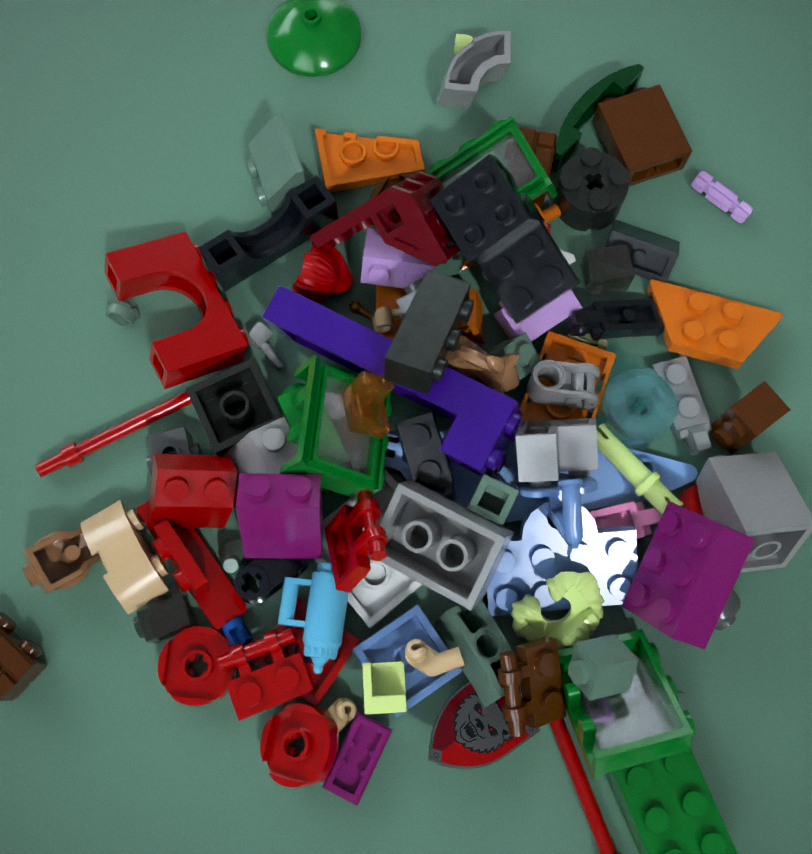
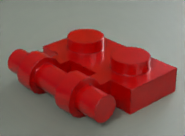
M362 490L357 494L358 504L355 507L344 505L324 528L336 590L350 593L371 570L369 555L374 561H381L387 556L385 546L388 543L385 529L379 524L381 516L379 503L373 499L372 493L367 490Z
M291 627L278 632L275 629L264 633V638L246 645L241 642L231 646V651L217 656L221 671L236 666L240 677L226 682L238 721L252 717L315 690L302 653L299 652L289 657L285 655L283 646L296 641ZM270 652L274 663L253 671L250 660Z

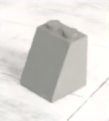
M751 452L744 455H718L707 459L696 479L703 516L755 539L740 573L785 568L812 532V514L777 453Z

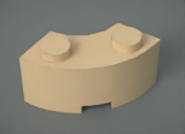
M121 500L80 523L91 555L99 554L107 571L103 578L128 615L169 591L165 575L169 574L168 567L158 554L153 556L141 532L145 528L144 523L135 509L128 511Z

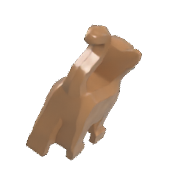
M460 336L455 352L448 351L445 357L448 360L447 367L502 394L515 389L519 385L518 371L515 365L518 362L519 355L515 353H509L501 357L489 355L473 341Z

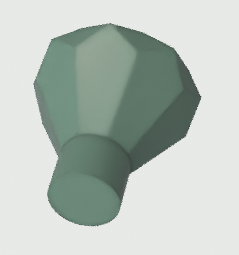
M239 539L226 543L219 556L221 566L227 573L236 575L255 559L244 557L242 541Z

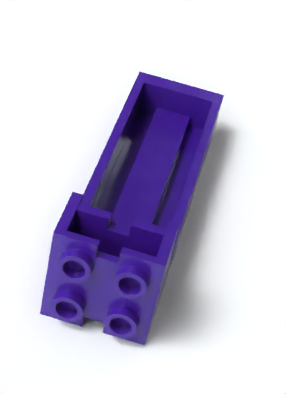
M279 285L262 316L264 320L284 337L385 388L390 386L391 391L453 421L439 451L447 454L451 462L480 477H483L484 474L491 477L492 473L495 475L500 473L507 459V455L504 454L506 446L510 440L516 441L518 428L525 424L524 421H521L523 415L521 410H519V404L516 400L447 367L442 381L434 382L429 395L384 380V358L393 340Z

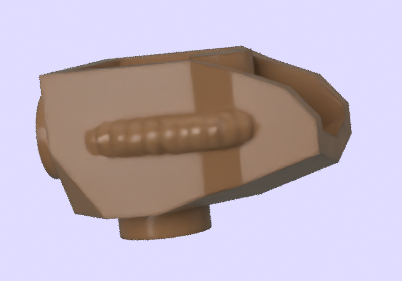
M81 528L73 532L58 530L45 535L34 546L24 550L23 555L26 566L22 567V571L32 588L38 585L47 595L56 590L71 588L79 584L88 576L91 569L90 566L101 561L98 553L94 556L91 555Z

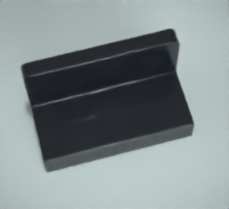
M615 220L600 262L650 280L667 282L679 255L680 242Z

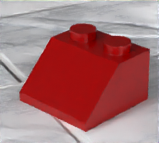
M154 453L148 527H153L167 519L173 528H225L234 508L237 469L231 457Z

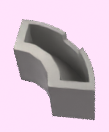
M495 31L480 35L455 55L440 86L437 106L469 109L480 86L502 79L511 63V31Z

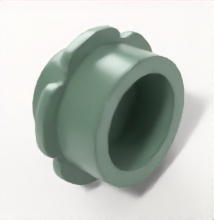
M109 299L107 301L109 307L105 314L113 322L125 327H131L134 320L140 318V313L137 310L138 306L131 299L123 301Z

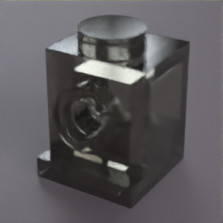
M179 587L170 589L171 598L168 595L158 596L147 602V608L136 612L137 616L133 617V624L141 639L145 638L146 642L157 644L181 633L180 631L188 627L198 626L187 592L183 593Z

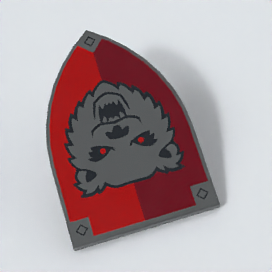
M468 682L453 693L441 708L431 732L428 761L456 769L484 767L509 755L537 734L540 729L528 726L525 723V735L511 736L508 721H505L503 718L502 705L506 703L505 696L485 708L472 684Z

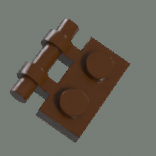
M542 637L516 646V653L514 651H504L499 654L501 668L497 670L499 684L504 687L506 702L502 705L503 718L505 721H508L511 736L525 735V723L528 726L538 728L566 717L556 638Z

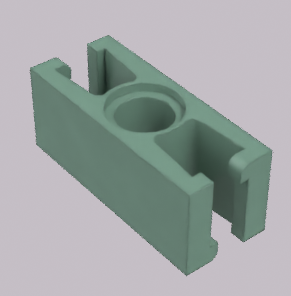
M483 601L472 610L463 606L460 607L459 605L450 608L435 621V624L450 649L459 646L465 664L461 668L486 708L505 696L504 688L499 684L494 671L498 675L497 670L501 668L499 654L504 651L513 650ZM461 615L463 616V618H464V620H465L467 626L464 624V622H463L462 619L460 618ZM476 644L484 648L486 657L480 654Z

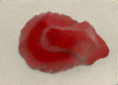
M311 240V250L303 256L302 272L298 275L296 282L292 284V291L318 303L326 300L332 294L346 292L351 287L353 277L342 254L335 247L332 248L327 242L321 247L316 248Z

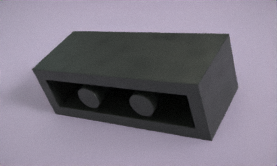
M426 271L385 355L384 380L429 395L435 381H442L448 365V360L445 357L448 351L455 352L461 336V329L458 328L462 321L466 323L469 321L473 310L474 300L469 299L471 283L434 271Z

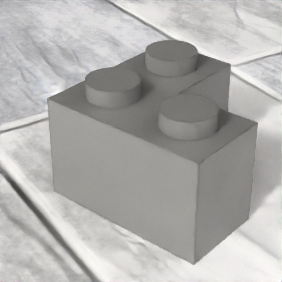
M596 418L526 421L524 425L518 428L516 433L519 482H528L530 487H547L552 484V481H559L560 472L568 471L569 476L580 477L590 475L591 470H599Z

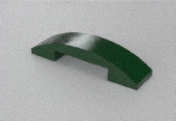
M642 65L628 66L606 76L587 90L574 104L565 118L558 135L551 170L554 173H557L576 153L582 135L579 130L595 114L598 104L609 97L618 98L631 94L637 88L644 70Z

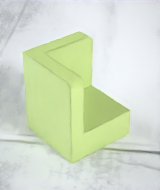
M401 661L362 663L365 715L407 712L404 663Z

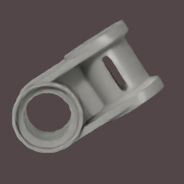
M543 360L534 367L527 382L526 391L529 398L539 404L566 406L577 410L593 409L599 403V398L595 395V382L599 377L600 369L598 366L589 363ZM538 378L548 379L553 384V387L544 386Z

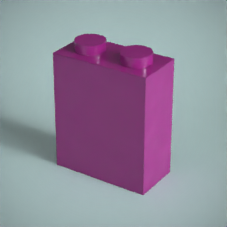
M239 473L236 511L244 557L322 559L323 513L321 474Z

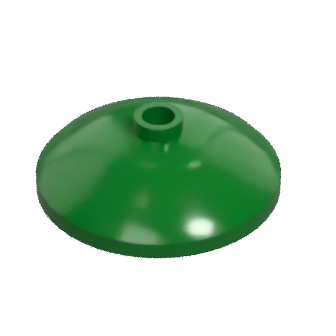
M286 0L271 15L267 24L266 38L271 55L281 67L300 76L320 77L335 73L351 62L360 47L361 26L357 14L344 0Z

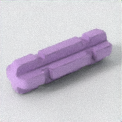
M702 170L692 181V188L700 194L705 192V198L725 213L730 211L732 213L730 217L738 223H743L753 212V207L744 200L740 202L737 194L721 182H713L714 177Z

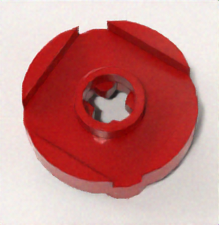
M192 626L180 631L181 633L175 635L172 640L165 644L160 653L158 677L161 684L165 686L166 691L172 695L171 697L175 701L184 705H207L224 697L228 692L226 682L235 679L238 670L234 666L221 671L217 661V656L231 651L228 639L221 632L204 626ZM201 654L203 655V661L208 663L207 671H202L200 677H194L195 672L189 669L188 665L190 661H196L197 655Z
M293 703L283 707L286 709L282 710L278 715H273L267 721L261 736L260 754L262 761H267L268 768L272 772L268 774L276 783L291 788L308 787L314 783L324 781L328 777L329 770L337 754L338 727L336 722L328 717L323 710L313 705ZM302 735L305 741L304 751H301L300 756H297V749L292 747L294 739H300Z

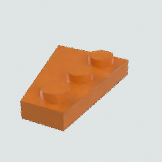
M314 128L325 187L330 193L377 185L386 178H388V181L393 178H399V174L414 175L419 171L425 172L419 140L378 136L376 139L357 137V133L344 132V135L328 134L325 129Z

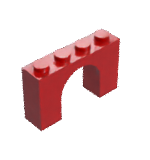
M186 231L105 254L104 274L118 301L153 291L169 290L185 295L200 310L202 320L198 325L187 331L153 341L151 344L149 361L164 390L243 362L249 345L245 330L242 327L238 328L233 318L230 303L227 299L221 297L214 274L205 268L198 245L196 243L192 244Z

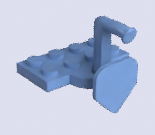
M559 473V481H552V484L547 487H530L528 482L516 483V488L521 496L542 499L528 509L521 521L519 536L512 537L486 591V606L491 616L511 615L513 610L512 603L522 600L526 594L538 598L541 612L570 609V602L563 597L555 602L551 598L546 585L548 578L565 571L592 573L598 581V587L601 588L600 594L605 601L602 606L623 604L638 570L636 529L633 526L596 528L594 518L581 504V494L596 491L598 489L597 481L591 476L575 477ZM548 516L551 518L552 524L548 523Z

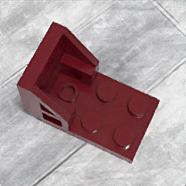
M422 171L390 187L310 236L316 248L321 247L327 242L333 248L374 224L385 244L435 267L448 261L460 251L459 246L430 202V199L442 191L444 187L437 176ZM391 210L393 212L397 211L401 218L399 222L392 219Z

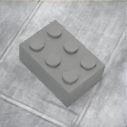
M410 480L398 483L380 523V526L385 529L388 543L385 546L387 556L380 562L463 607L472 610L482 601L514 532Z

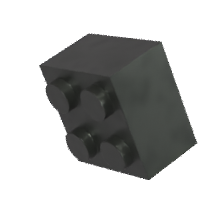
M254 358L186 388L217 456H224L249 432L282 418Z

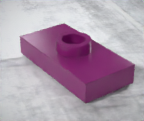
M357 712L322 788L358 806L393 729Z

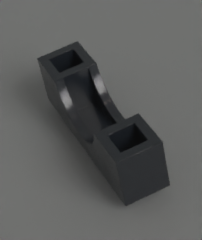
M316 175L288 192L282 207L264 224L245 232H233L228 229L198 249L206 266L214 274L224 292L311 239L310 236L339 219L336 200Z

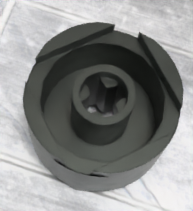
M595 147L586 148L581 153L570 158L562 168L556 188L558 195L554 200L561 211L559 218L567 226L578 231H587L588 229L595 228L601 230L608 227L618 216L627 195L630 180L629 170L615 157L600 152Z

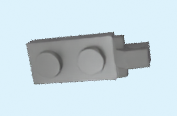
M682 356L652 364L649 368L672 434L676 433L679 440L686 439L692 456L706 453L712 448L707 433L712 430L710 418L687 357Z

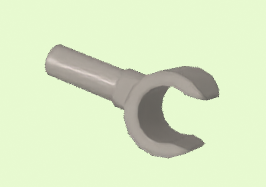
M257 322L249 331L250 341L255 347L261 349L277 370H280L284 367V364L267 343L273 333L263 323Z

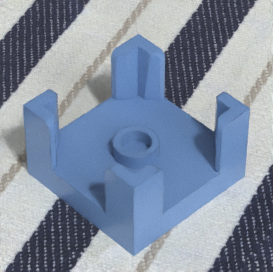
M418 604L352 649L361 664L399 661L404 663L407 710L462 672L461 668H457L430 677L407 662L405 647L413 639L424 641L425 644L439 653L448 650ZM397 712L394 715L397 718L404 712Z

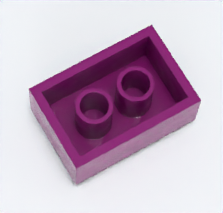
M669 501L623 601L622 607L670 638L705 649L755 539Z

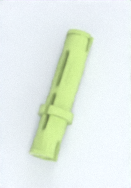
M605 423L598 426V450L636 488L634 492L639 498L644 496L661 515H663L669 501L683 506L684 503L679 501L660 481L661 476L657 472L652 473L607 428Z

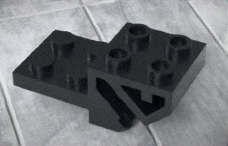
M487 155L430 199V202L467 261L480 265L516 324L523 322L581 283L543 224L545 220L531 198L526 193L519 194L514 177L496 156Z

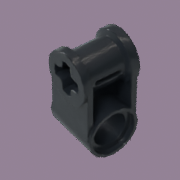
M255 558L236 574L234 587L237 594L246 603L258 605L265 602L283 587L285 577L298 578L309 565L304 559ZM251 578L256 582L259 581L258 584L261 589L257 593H254L251 589L248 590L249 586L246 582Z

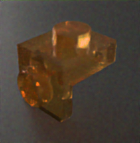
M366 371L360 372L342 394L349 431L383 439L390 431L383 400L394 389V383L384 380V377Z

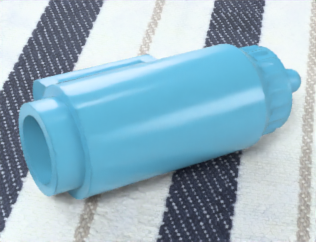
M317 563V570L312 572L311 580L292 577L284 578L277 623L278 625L304 628L302 638L304 643L303 653L304 656L311 657L314 664L313 670L316 674H320L323 671V666L329 659L335 660L337 658L338 649L342 644L348 592L336 590L331 563ZM299 586L310 587L305 621L294 620Z

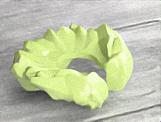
M565 571L548 578L546 582L548 592L555 602L561 600L562 597L570 602V610L565 617L559 620L546 619L541 614L538 598L526 594L522 600L512 603V627L518 637H524L528 642L546 636L556 638L558 650L574 647L575 642L589 640V637L593 635V631L600 625V619L603 618L602 604L605 601L600 594L601 588L598 587V581L592 573Z

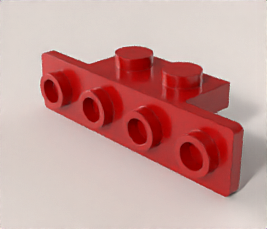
M150 500L138 506L137 513L155 539L151 542L154 550L163 562L167 559L175 569V572L172 573L175 582L183 593L190 592L213 629L219 631L226 623L247 612V606L237 594L235 588L194 528H173L167 519L153 527H148Z

